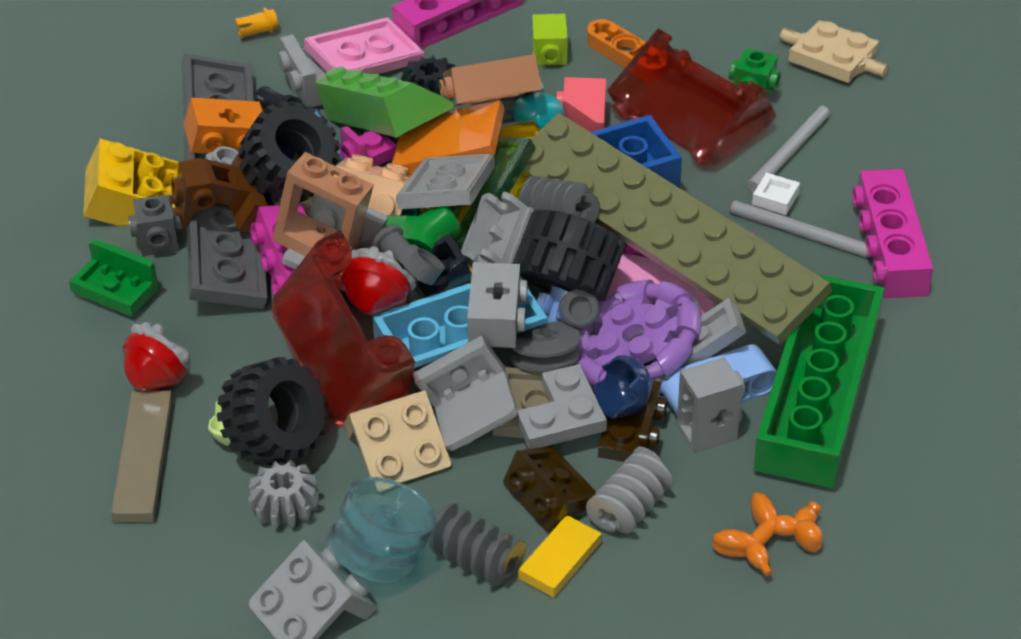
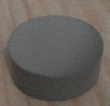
M574 289L561 298L558 312L564 323L576 329H581L591 325L596 320L599 313V304L594 295Z

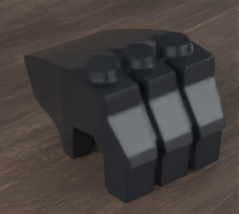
M448 234L435 241L431 253L443 263L445 269L433 285H428L418 280V286L422 293H424L425 298L471 283L472 275L467 260L451 235Z

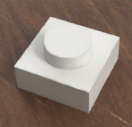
M766 172L753 193L752 205L787 215L799 194L800 182Z

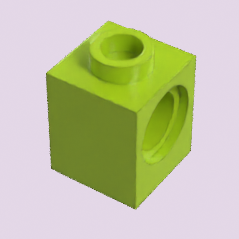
M566 14L532 15L533 54H536L537 66L567 65Z

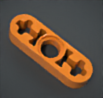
M598 19L588 24L587 44L589 47L642 79L656 80L664 75L666 57L662 51L610 20ZM620 48H631V49H633V50H631V51H622V50H619V49H620Z

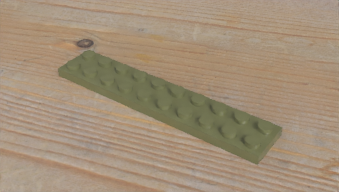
M560 113L550 120L509 160L512 168L526 178L539 176L586 184L591 193L598 198L600 204L599 215L595 221L596 224L607 229L621 241L715 303L720 304L727 298H730L737 304L742 320L779 345L832 292L830 282Z

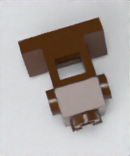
M236 155L231 165L204 158H193L178 162L177 177L171 179L172 195H169L168 199L169 204H175L173 216H179L182 227L187 226L198 209L207 210L213 207L215 203L229 206L238 231L251 234V224L256 222L258 207L268 205L264 195L256 191L258 187L254 183L250 185L245 179L248 173L242 172L239 165L243 159L238 158V155Z

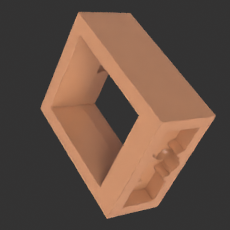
M536 54L450 68L443 72L444 77L439 80L441 96L453 101L454 106L531 94L542 90Z
M304 152L287 172L272 240L340 273L344 265L343 258L348 252L358 248L374 184L346 172L321 158ZM302 188L346 208L341 232L297 211Z

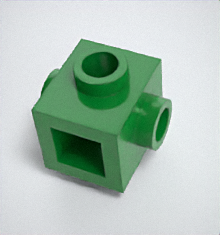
M745 48L739 60H734L730 67L729 80H733L732 100L765 108L771 94L777 90L780 83L781 71L777 70L778 56L761 50Z

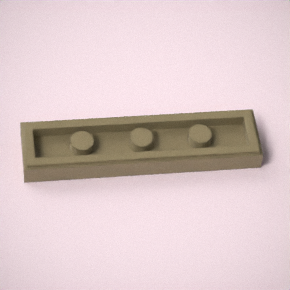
M171 391L131 392L111 510L113 523L155 522L173 403Z

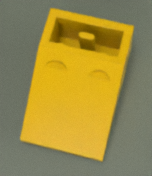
M100 138L86 167L83 216L116 226L129 225L128 215H135L134 199L172 195L171 179L177 177L178 161Z

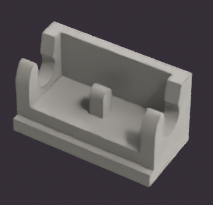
M503 192L501 196L503 202L490 193L483 194L461 249L468 265L472 267L473 262L512 264L531 212L534 209L527 207L515 196L507 192Z

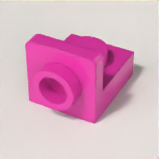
M348 126L340 129L341 143L339 150L343 159L352 158V154H358L372 158L373 165L378 166L394 158L397 145L384 134L369 131L358 136Z

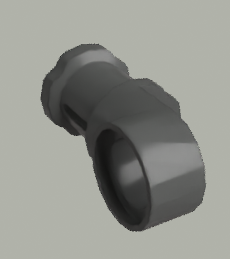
M389 225L380 230L373 240V245L379 249V252L384 253L391 250L394 260L399 263L402 269L407 270L425 284L433 285L445 269L443 263L432 253L416 245H411L403 236V230L398 225Z

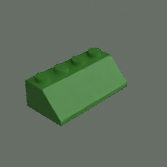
M345 67L333 68L325 73V78L315 82L328 120L393 137H398L454 108L453 101L414 83L397 80L396 77L387 78L379 76V74H367L361 70H348Z

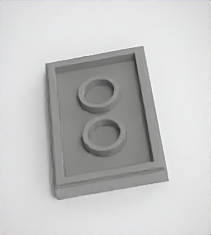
M494 154L424 158L397 194L398 209L471 205L495 168Z

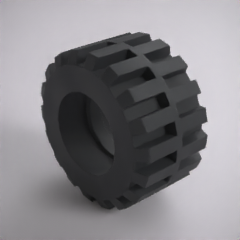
M287 101L279 102L276 107L272 104L258 115L240 143L242 146L238 150V158L243 159L239 164L241 171L248 173L245 179L250 185L254 183L258 187L256 191L261 195L264 193L269 194L270 200L277 202L282 198L287 172L297 162L285 156L278 148L276 142L290 147L299 157L304 152H307L334 166L339 162L340 154L337 152L340 149V143L334 139L337 133L333 127L326 125L328 120L323 115L319 117L315 114L316 110L309 106L307 109L302 108V103L293 102L289 106ZM302 188L299 203L306 201L309 196L313 197L314 193Z
M286 357L265 360L242 367V369L233 372L230 375L231 379L226 380L221 387L225 394L219 395L217 404L221 406V412L217 413L218 422L222 421L224 427L220 431L223 438H229L231 441L229 448L233 452L241 451L240 458L246 462L253 461L254 465H271L274 460L279 463L310 454V449L317 448L321 443L319 436L325 435L327 430L324 420L329 419V410L325 409L324 402L328 400L326 393H321L319 387L322 384L319 378H312V370L307 365L300 367V361L293 358L286 360ZM269 397L277 409V425L272 420L269 412Z

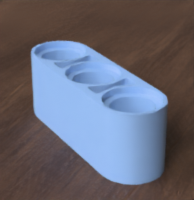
M751 344L680 367L668 377L665 375L661 380V393L664 397L668 398L667 402L677 415L680 371L725 357L733 371H738L743 378L745 384V393L741 397V403L768 394L772 389L777 371L757 345Z

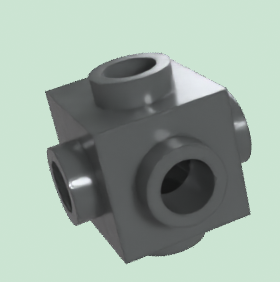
M169 195L150 196L133 200L135 215H128L131 237L139 236L142 256L179 251L176 231L183 230L179 216H173L172 204H169L168 199Z

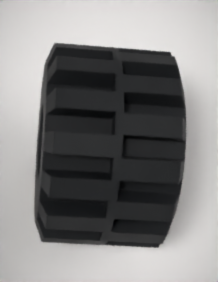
M534 210L531 212L512 264H520V276L525 280L549 292L552 286L569 292L578 289L594 295L597 301H605L625 249V244L607 229L584 218L554 210Z

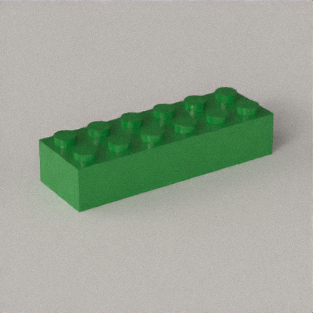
M817 274L830 282L832 292L787 338L757 434L753 471L834 489L880 319L884 287Z

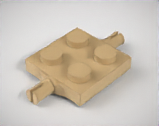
M819 20L806 33L800 34L784 28L780 34V41L794 45L789 50L788 61L847 83L863 72H869L881 78H884L887 74L889 65L872 59L878 52L879 41L868 38L863 33L852 32L840 28L832 22Z

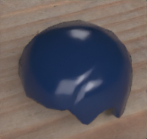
M618 355L610 363L604 364L602 368L606 370V376L602 381L593 386V393L604 416L612 419L624 418L644 410L650 398L652 383L648 369L636 357L628 355Z

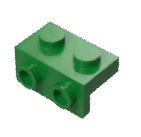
M94 238L89 243L92 259L69 281L71 292L133 317L159 289L155 265L144 256L135 255L113 244H108Z

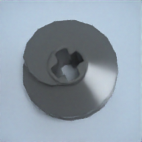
M549 322L535 327L532 331L521 332L517 334L516 348H512L513 351L510 353L509 359L514 366L532 372H549L573 366L578 361L580 355V332L564 322Z

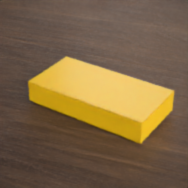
M566 515L518 569L519 579L554 598L601 544L602 533Z

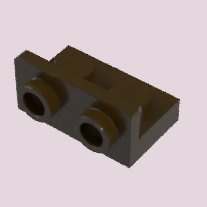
M653 381L649 401L640 413L624 418L612 419L606 417V431L601 434L598 445V458L624 462L639 446L649 450H657L660 426H656L657 420L664 421L668 401L667 397L661 396V381Z
M553 446L517 450L503 479L504 486L548 533L555 529L565 514L587 511V501L596 494L591 485Z

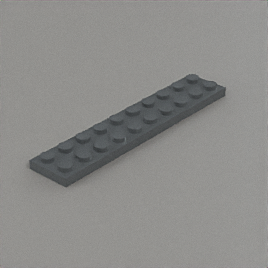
M184 53L182 60L183 124L190 98L254 101L251 64ZM184 129L185 161L193 158L205 159L206 154L191 153ZM215 203L210 209H198L187 224L189 299L264 309L267 301L266 271L263 270L261 264L260 249L258 245L253 244L251 234L238 231L229 206Z

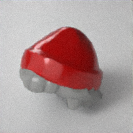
M375 246L369 249L360 248L348 252L343 258L344 265L341 282L345 286L346 294L351 303L367 315H373L404 305L410 291L416 287L414 277L407 270L402 269L399 263L394 260L391 250L383 253L379 252V249Z
M143 322L141 325L133 324L131 326L132 333L126 338L122 346L126 378L134 388L140 391H156L179 385L184 380L191 366L189 351L183 346L170 342L163 336L164 328L160 324H155L152 327L148 322Z

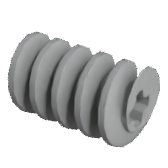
M639 446L624 461V464L617 468L615 473L606 480L605 485L600 487L596 494L587 501L586 510L593 524L604 531L615 532L617 530L621 533L629 534L635 529L636 523L645 518V513L654 508L655 502L663 498L664 492L671 489L673 486L672 475L653 451Z

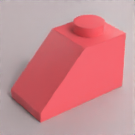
M565 77L564 91H557V99L564 105L566 117L589 132L604 128L606 79Z

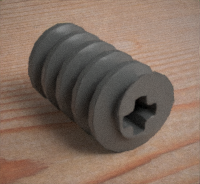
M532 176L524 182L520 190L519 200L534 210L565 212L595 223L599 215L600 204L598 198L591 193L589 187L584 183Z
M451 503L444 507L435 519L430 532L429 544L432 552L436 555H444L447 561L457 563L461 569L471 571L479 579L485 578V581L491 586L498 587L509 580L523 561L527 549L525 541L519 540L512 546V534L507 532L498 538L499 528L496 525H490L485 529L486 522L481 517H477L471 522V512L462 510L457 514L458 506L456 503Z

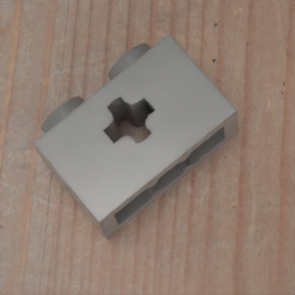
M473 262L467 314L468 342L482 335L490 347L516 348L517 332H525V308H519V304H527L528 281L520 280V264Z
M725 357L680 371L677 427L693 453L738 439L739 422L742 421L741 397L745 393V384L741 374L738 371H733Z

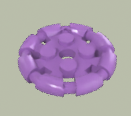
M639 280L616 287L618 292L606 297L605 301H598L599 313L596 320L587 327L577 329L580 332L581 340L579 343L580 355L575 365L580 364L591 387L605 378L606 370H603L602 366L610 363L618 355L636 357L643 364L656 357L657 361L645 366L648 369L651 381L664 374L668 377L689 358L693 352V342L698 341L700 337L702 318L699 306L694 303L693 296L686 289L667 281L655 284L653 280ZM654 299L657 300L655 305L652 304ZM639 334H643V335H641V336L635 337L634 339L631 340V342H629V340H630L632 337H634V336H636V335H639Z

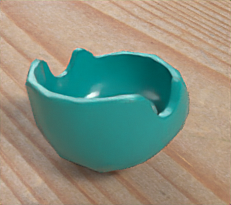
M543 92L520 97L512 108V118L515 121H534L540 130L558 113L566 117L565 107L562 102L554 96Z

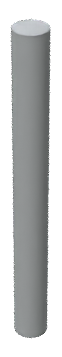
M820 106L747 182V188L751 192H755L766 172L775 175L830 116L829 109L825 106Z
M736 200L731 205L730 214L867 258L866 244L863 241Z

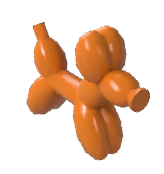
M754 492L752 494L750 510L758 527L751 534L736 529H725L715 533L712 537V547L719 554L728 557L746 556L750 564L755 568L761 569L764 575L769 577L773 571L768 565L770 561L769 554L764 546L774 534L779 536L794 535L797 544L805 551L812 553L819 551L822 546L823 535L820 527L815 522L817 514L822 510L818 503L811 501L808 506L800 508L794 517L777 515L773 502L765 494Z

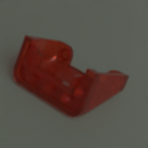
M657 28L607 89L609 96L614 102L612 108L619 115L626 119L630 116L637 119L651 115L668 139L690 151V155L704 166H707L708 163L712 165L718 164L769 127L776 118V114L763 87L751 80L747 85L743 82H740L738 86L693 61L689 52L685 49L681 51L676 48L673 49L669 44L672 40L671 35Z
M339 230L318 240L274 295L272 314L296 360L300 361V367L307 365L312 370V378H319L322 384L319 387L321 393H326L328 400L324 402L325 409L329 410V419L337 425L344 426V422L350 413L408 396L416 362L401 339L385 335L367 341L339 291L344 286L341 282V273L348 269L352 259L351 247L342 231Z

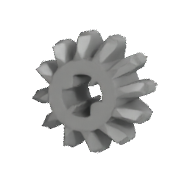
M292 459L286 465H279L274 460L272 468L259 467L257 477L250 479L249 505L253 513L257 514L261 524L272 522V525L277 530L282 524L288 523L294 529L297 520L309 522L311 512L317 510L319 503L318 481L315 479V475L310 474L307 465L296 467Z

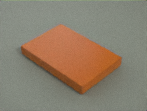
M501 100L445 112L400 135L392 164L408 168L407 174H413L424 158L488 153L495 155L505 111Z

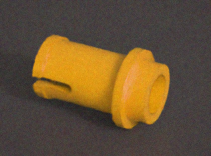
M263 8L261 13L235 18L236 29L240 28L238 31L240 39L266 31L271 34L274 29L279 28L274 9L267 10V8Z

